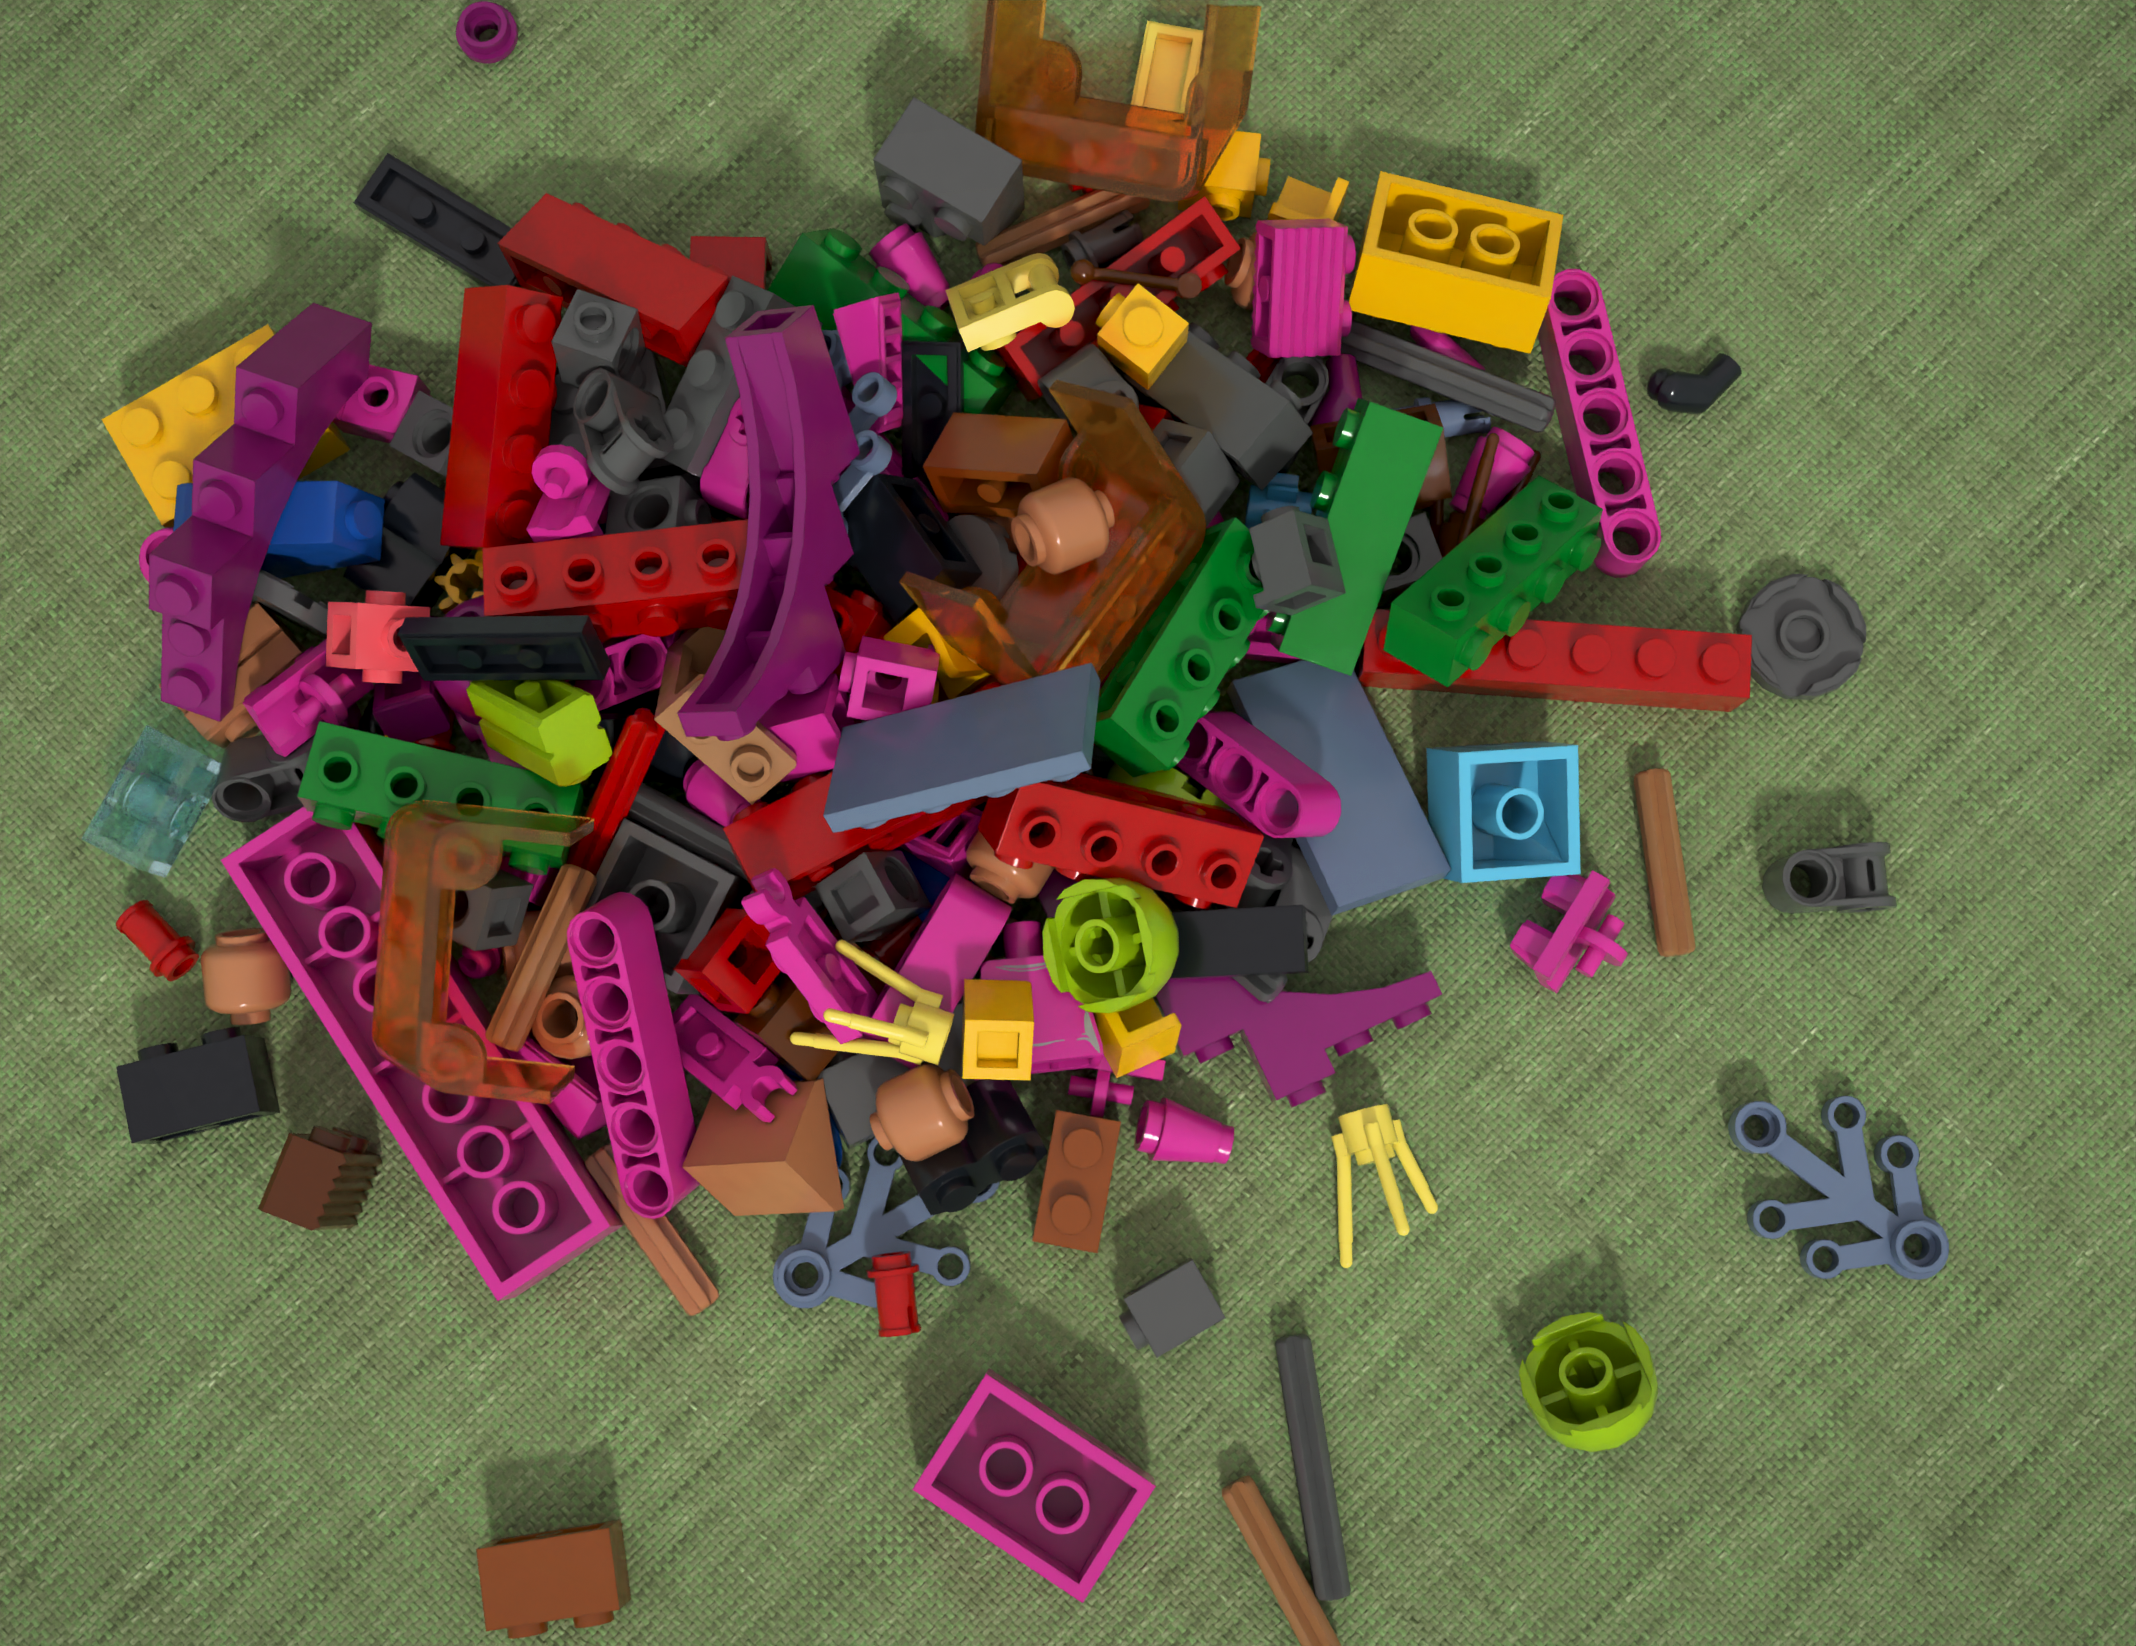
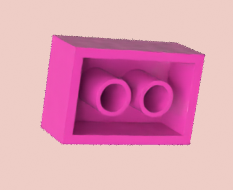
M989 1368L912 1490L1083 1603L1155 1489L1156 1484L1152 1475Z

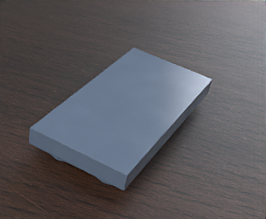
M1301 660L1231 682L1226 692L1237 715L1244 718L1329 781L1338 792L1341 800V815L1333 831L1323 837L1295 838L1332 916L1443 879L1451 871L1447 859L1354 670L1352 676Z
M1088 663L843 727L823 814L832 832H841L858 827L872 829L883 825L890 819L922 811L929 814L937 813L955 803L983 796L998 798L1011 793L1019 787L1048 780L1056 782L1067 781L1076 777L1081 772L1091 769L1100 689V679L1093 664Z

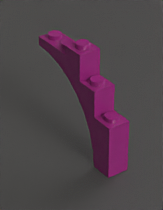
M312 303L236 366L234 424L193 459L192 516L149 554V609L162 613L161 701L219 722L233 709L237 665L243 634L262 564L291 492L321 436L343 405L368 379L371 322Z
M814 305L757 311L725 337L739 388L747 438L750 492L747 545L738 595L723 641L702 682L677 712L686 737L716 736L721 741L742 738L755 729L757 721L776 701L783 698L788 693V690L792 694L800 695L821 688L827 682L828 676L844 660L846 650L825 586L833 581L834 574L854 552L832 484L840 479V472L860 454V450Z
M1055 868L1040 893L1036 896L1046 918L1055 917L1057 907L1063 900L1056 899L1062 891L1080 882L1060 874ZM1432 971L1383 988L1339 994L1281 991L1270 1003L1259 1001L1235 979L1230 977L1168 980L1153 999L1163 1017L1175 1013L1182 1025L1176 1045L1181 1059L1195 1053L1199 1063H1204L1234 1049L1235 1047L1230 1036L1240 1033L1271 1102L1286 1096L1292 1108L1327 1092L1321 1080L1336 1072L1325 1049L1334 1046L1338 1057L1374 1041L1369 1029L1389 1019H1392L1398 1030L1429 1016L1432 1012L1427 1002L1441 996L1442 992Z

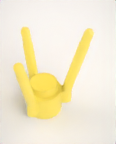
M837 941L835 948L839 953L913 1000L915 1004L911 1007L901 1003L893 1023L832 1008L826 1009L823 1013L824 1019L828 1022L889 1038L888 1042L856 1038L840 1044L834 1035L793 1032L790 1035L792 1044L818 1049L899 1058L920 1066L922 1061L938 1065L955 1013L939 1009L943 995L920 988L847 941Z
M1388 1104L1368 1107L1339 1116L1338 1119L1342 1133L1331 1136L1337 1158L1338 1242L1340 1265L1343 1268L1351 1267L1353 1262L1351 1155L1355 1154L1358 1166L1375 1163L1386 1201L1399 1235H1407L1410 1228L1389 1160L1395 1157V1152L1426 1211L1430 1214L1438 1211V1205L1429 1189V1185L1406 1142L1400 1119L1392 1120Z

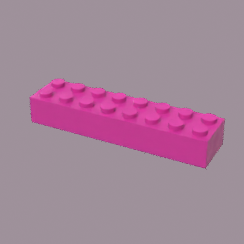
M302 807L221 859V862L496 1300L502 1301L515 1298L622 1227L624 1223L586 1169L584 1160L552 1110L505 1049L486 1039L485 1033L492 1016L466 975L460 970L457 961L439 933L414 922L419 902L371 826L353 822L351 830L328 827L313 821V812L307 811L305 807Z

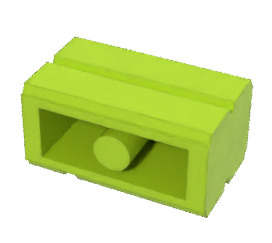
M478 680L470 682L469 687L466 689L475 714L482 718L479 721V725L487 746L558 786L567 787L586 780L594 769L609 761V757L613 754L605 729L598 725L601 717L593 695L578 687H572L570 683L564 680Z

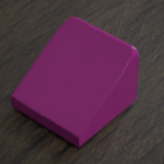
M403 671L402 684L375 683L373 715L383 733L388 737L413 742L450 730V712L447 703L439 694L433 682L423 681L419 672Z

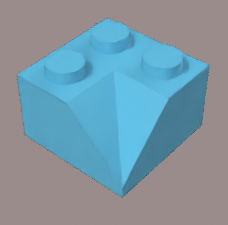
M1533 741L1426 748L1428 823L1451 868V871L1443 879L1459 883L1581 874L1578 745Z

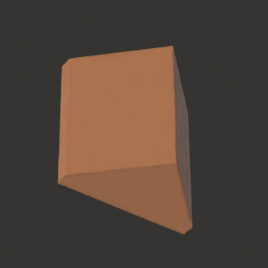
M823 1078L813 1081L795 1080L794 1082L798 1090L793 1096L782 1088L770 1092L765 1100V1107L775 1116L770 1123L761 1121L743 1103L737 1110L733 1109L712 1091L682 1168L734 1216L835 1212L844 1209Z

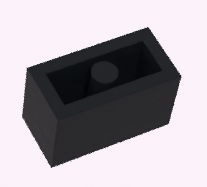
M881 473L873 475L843 512V516L848 523V537L854 552L847 562L864 576L877 595L876 600L883 605L882 612L888 618L895 621V623L903 621L923 603L958 601L983 574L916 479Z
M240 1027L224 1028L202 1034L200 1036L201 1046L179 1051L177 1043L155 1045L138 1050L139 1061L116 1066L131 1143L157 1144L280 1113L265 1038L242 1035Z

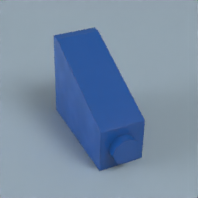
M297 481L277 523L261 569L281 579L380 561L385 499L340 481ZM192 483L177 485L173 532L192 516Z

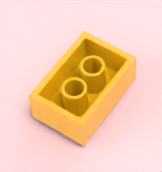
M1380 171L1364 228L1348 300L1351 311L1429 329L1437 333L1479 341L1499 348H1508L1531 354L1551 299L1564 215Z
M268 324L101 419L161 525L165 528L174 527L177 485L193 483V459L234 424L236 366L276 334ZM331 422L321 436L297 481L350 450L333 422Z

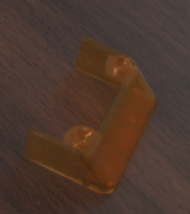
M987 0L975 133L1021 159L1023 176L1163 202L1187 200L1202 190L1248 109L1262 6L1252 4H1207L1199 72L1189 85L1185 113L1080 96L1082 65L1077 53L1064 42L1043 39L1047 0Z
M1055 380L1049 391L1078 433L1060 459L1058 481L1067 477H1074L1084 481L1093 491L1100 490L1106 495L1115 517L1114 526L1109 528V543L1106 552L1092 561L1057 575L1043 571L1038 565L1032 567L1027 564L1000 601L992 592L977 586H968L959 590L910 572H906L899 581L953 649L1004 685L1088 663L1093 664L1101 684L1196 556L1203 544L1206 532V520L1203 510L1133 400Z
M431 800L415 801L400 808L391 816L385 831L372 1024L373 1043L378 1053L386 1061L431 1088L450 1094L550 1104L574 1079L575 1066L487 1056L484 1042L474 1030L462 1024L446 1022L455 891L480 888L495 877L502 862L503 840L570 847L593 832L594 818Z

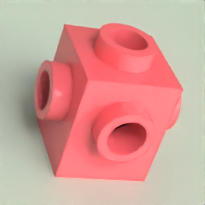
M366 590L365 603L328 601L326 667L363 669L362 682L402 684L403 671L418 672L398 636V632L406 617H430V607L405 606L406 593Z

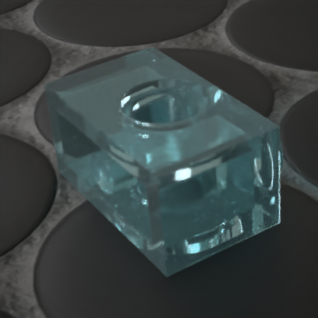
M146 725L81 839L137 869L165 878L213 794L221 762Z

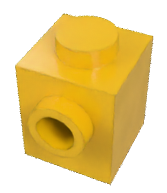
M1187 125L1178 210L1184 211L1205 196L1222 221H1230L1238 217L1251 218L1254 195L1266 196L1271 159L1259 157L1261 134Z
M1139 284L1134 287L1126 298L1117 293L1102 310L1095 323L1101 328L1097 334L1098 349L1110 362L1146 390H1149L1184 346L1188 338L1189 323Z

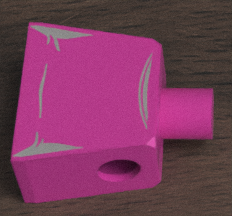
M1020 921L1005 925L1002 928L1005 959L983 962L980 967L979 979L1029 981L1031 983L1034 1013L1031 1074L1098 1067L1104 1051L1093 1012H1087L1079 1008V1005L1084 1004L1077 1001L1070 992L1061 993L1053 984L1043 958L1041 923L1037 921Z

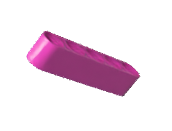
M1566 269L1554 276L1551 299L1539 329L1538 338L1552 396L1556 401L1555 408L1576 494L1603 509L1596 535L1601 538V547L1594 559V563L1598 569L1608 576L1626 578L1635 574L1657 552L1661 542V529L1601 288L1597 280L1588 272L1580 269ZM1558 297L1572 299L1578 305L1581 314L1567 315L1562 313L1557 308L1554 299ZM1572 355L1586 357L1592 362L1595 374L1583 375L1572 368L1569 357ZM1596 414L1601 416L1609 426V434L1599 435L1590 431L1584 423L1583 415ZM1609 472L1616 475L1624 486V494L1613 495L1606 492L1598 481V474ZM1625 532L1630 534L1638 544V555L1621 553L1613 542V533Z
M617 892L580 912L570 921L567 929V943L621 1192L626 1204L633 1212L645 1218L655 1219L663 1217L700 1185L682 1168L695 1136L696 1127L652 917L648 907L640 898L631 893ZM606 924H607V925L610 927V929L612 930L613 935L609 932V930H608Z

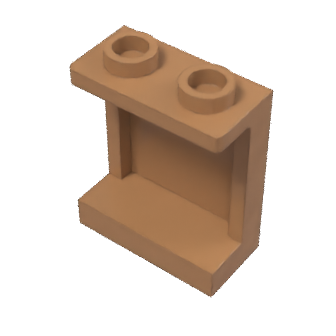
M711 627L688 629L667 649L654 720L753 805L796 767L797 756L759 721H757L756 727L751 733L736 740L721 741L716 736L686 737L677 712L702 682L726 630Z

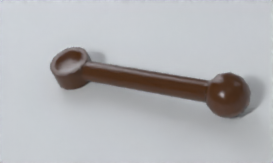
M1086 259L1075 261L1070 270L1072 279L1081 285L1088 284L1092 280L1135 286L1139 284L1142 287L1176 291L1177 295L1185 300L1198 296L1202 289L1200 278L1193 273H1186L1179 278L1094 267Z

